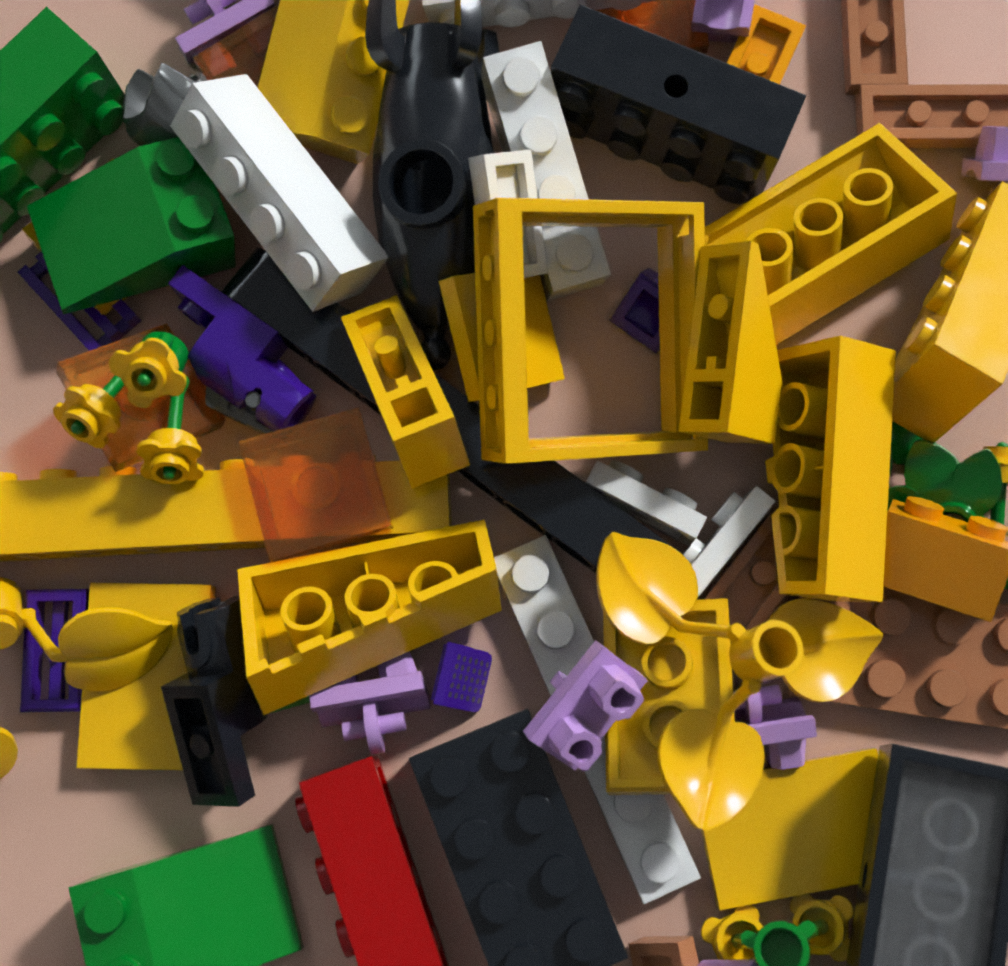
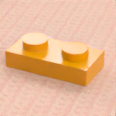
M754 4L749 37H738L727 63L780 84L806 25Z

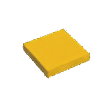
M475 273L452 276L439 281L468 402L479 400ZM537 275L524 278L527 388L564 380L565 376L541 277Z

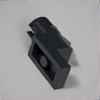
M233 596L222 602L220 597L193 603L177 612V633L187 673L161 686L192 805L239 807L255 796L240 736L261 724L268 715H263L246 676L240 596Z

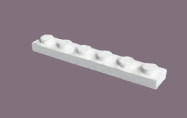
M544 535L496 556L494 560L499 581L551 696L556 689L552 686L550 680L558 671L568 675L594 643V640L547 536ZM604 735L601 738L602 754L590 769L584 772L643 904H647L700 879L701 876L664 795H608L606 793Z

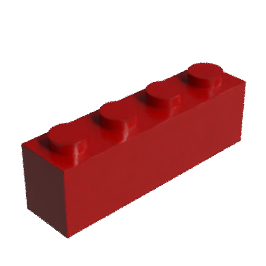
M379 755L369 756L299 782L302 795L295 797L297 814L305 833L315 832L322 856L315 858V867L324 893L326 895L335 893L342 918L335 921V927L345 957L355 956L358 966H450Z

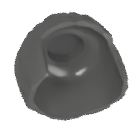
M164 63L160 64L155 76L137 69L126 85L123 100L122 119L126 125L128 136L140 146L178 137L170 127L192 83L208 81V78L198 71L187 77Z

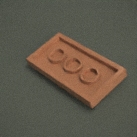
M883 587V602H835L821 600L855 613L884 634L882 641L868 658L857 682L847 693L840 698L829 701V703L1008 730L1007 604L998 603L992 622H988ZM794 596V600L806 597ZM784 683L783 696L802 698L793 693Z

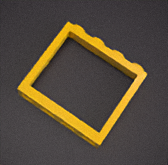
M497 197L474 205L473 226L481 460L508 464L708 451V438L678 431L701 247L707 246L709 235H705L704 202ZM522 226L657 228L661 431L529 438Z

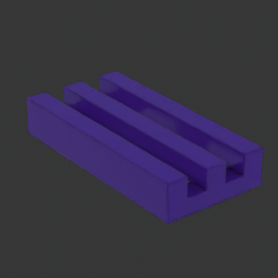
M42 252L35 256L38 262L31 268L24 265L17 271L82 344L98 359L142 321L122 299H119L112 306L123 317L115 325L94 306L83 309L105 333L96 340L72 313L63 315L57 296L41 280L49 272Z
M89 589L26 590L25 609L33 608L36 611V620L43 629L45 602H53L51 640L59 647L58 635L61 628L68 621L69 602H73L72 618L76 614L88 610ZM27 627L24 628L20 712H80L82 689L69 685V699H65V662H53L49 659L48 700H41L43 649Z

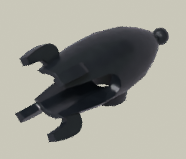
M369 0L365 31L366 46L373 61L379 67L386 70L378 116L377 134L373 146V204L378 241L388 256L385 264L395 291L409 317L418 329H421L424 333L425 340L420 345L432 370L435 371L444 368L449 363L451 357L450 346L444 340L445 333L450 329L439 281L452 276L475 273L473 206L475 201L468 158L495 153L491 140L487 99L481 79L483 57L500 53L497 32L488 29L482 30L481 0H455L454 24L426 22L407 25L399 29L396 17V0Z

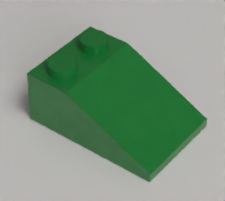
M179 137L136 147L27 205L63 315L169 286V281L182 265L199 277L236 267L235 236L216 185Z
M273 824L94 876L68 887L86 966H259L304 948Z

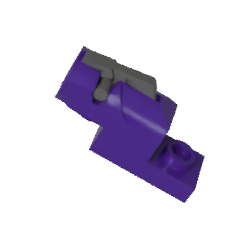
M182 265L168 284L182 300L177 307L178 310L205 329L189 352L188 359L199 380L206 386V405L210 409L272 439H289L306 419L317 395L313 393L311 388L303 384L280 359L288 349L287 345L278 331Z

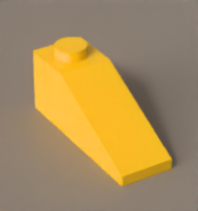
M746 241L701 247L678 431L725 443L775 444L782 377L759 244Z
M395 295L342 316L341 319L411 488L413 489L469 466L468 456L453 412L398 296Z

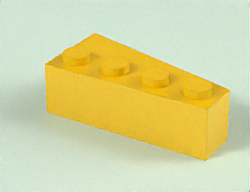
M1003 181L985 200L978 196L974 198L961 215L956 227L962 230V232L943 256L940 266L943 268L935 284L928 292L923 302V307L895 359L892 421L920 438L934 443L1003 384L1008 371V184Z
M841 335L777 350L782 377V391L775 444H773L774 456L765 460L767 483L773 484L778 491L779 508L771 515L779 594L835 602H883L896 350Z
M485 519L237 569L246 676L263 715L502 611L497 568Z

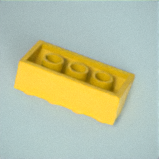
M280 0L257 88L303 147L358 165L370 155L378 124L386 70L379 67L373 61L366 46L365 31L369 0ZM396 0L398 29L403 27L410 0Z
M878 123L705 227V235H709L707 246L746 241L759 244L777 345L950 240L957 192L881 123Z

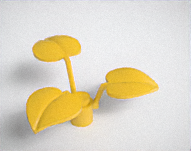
M612 532L605 538L599 553L596 569L598 597L606 618L621 635L642 645H652L666 635L671 625L682 633L728 638L732 642L729 648V661L733 671L743 680L742 686L721 706L717 717L701 708L688 709L677 714L663 729L657 749L658 767L663 782L692 826L701 831L721 826L732 819L751 798L760 782L764 768V748L760 735L756 729L748 724L730 722L734 711L751 695L760 692L762 683L782 677L786 686L793 693L810 702L823 703L840 698L857 682L868 658L882 641L884 634L871 623L847 609L810 598H799L784 603L772 613L769 621L749 630H746L739 623L725 626L686 621L680 616L689 612L695 605L698 596L696 573L691 563L678 550L657 540L629 537Z
M0 577V650L13 645L22 634L23 629L27 627L51 661L65 662V680L74 688L87 691H109L133 683L155 666L166 651L172 638V621L153 619L139 612L124 608L99 607L80 612L67 621L58 635L59 647H57L36 620V611L33 608L23 609L22 594L18 584L8 578ZM0 727V779H2L10 772L17 760L18 746L14 736L8 730Z

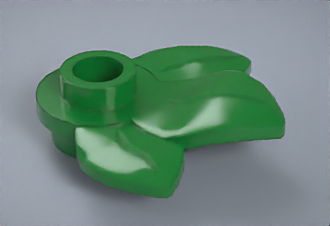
M918 439L913 443L905 461L904 476L906 485L889 488L887 512L893 499L905 502L908 496H914L943 506V515L955 513L960 515L965 522H968L970 516L985 518L984 514L1001 497L1003 482L999 462L990 449H983L959 463L956 456L943 446L931 441Z

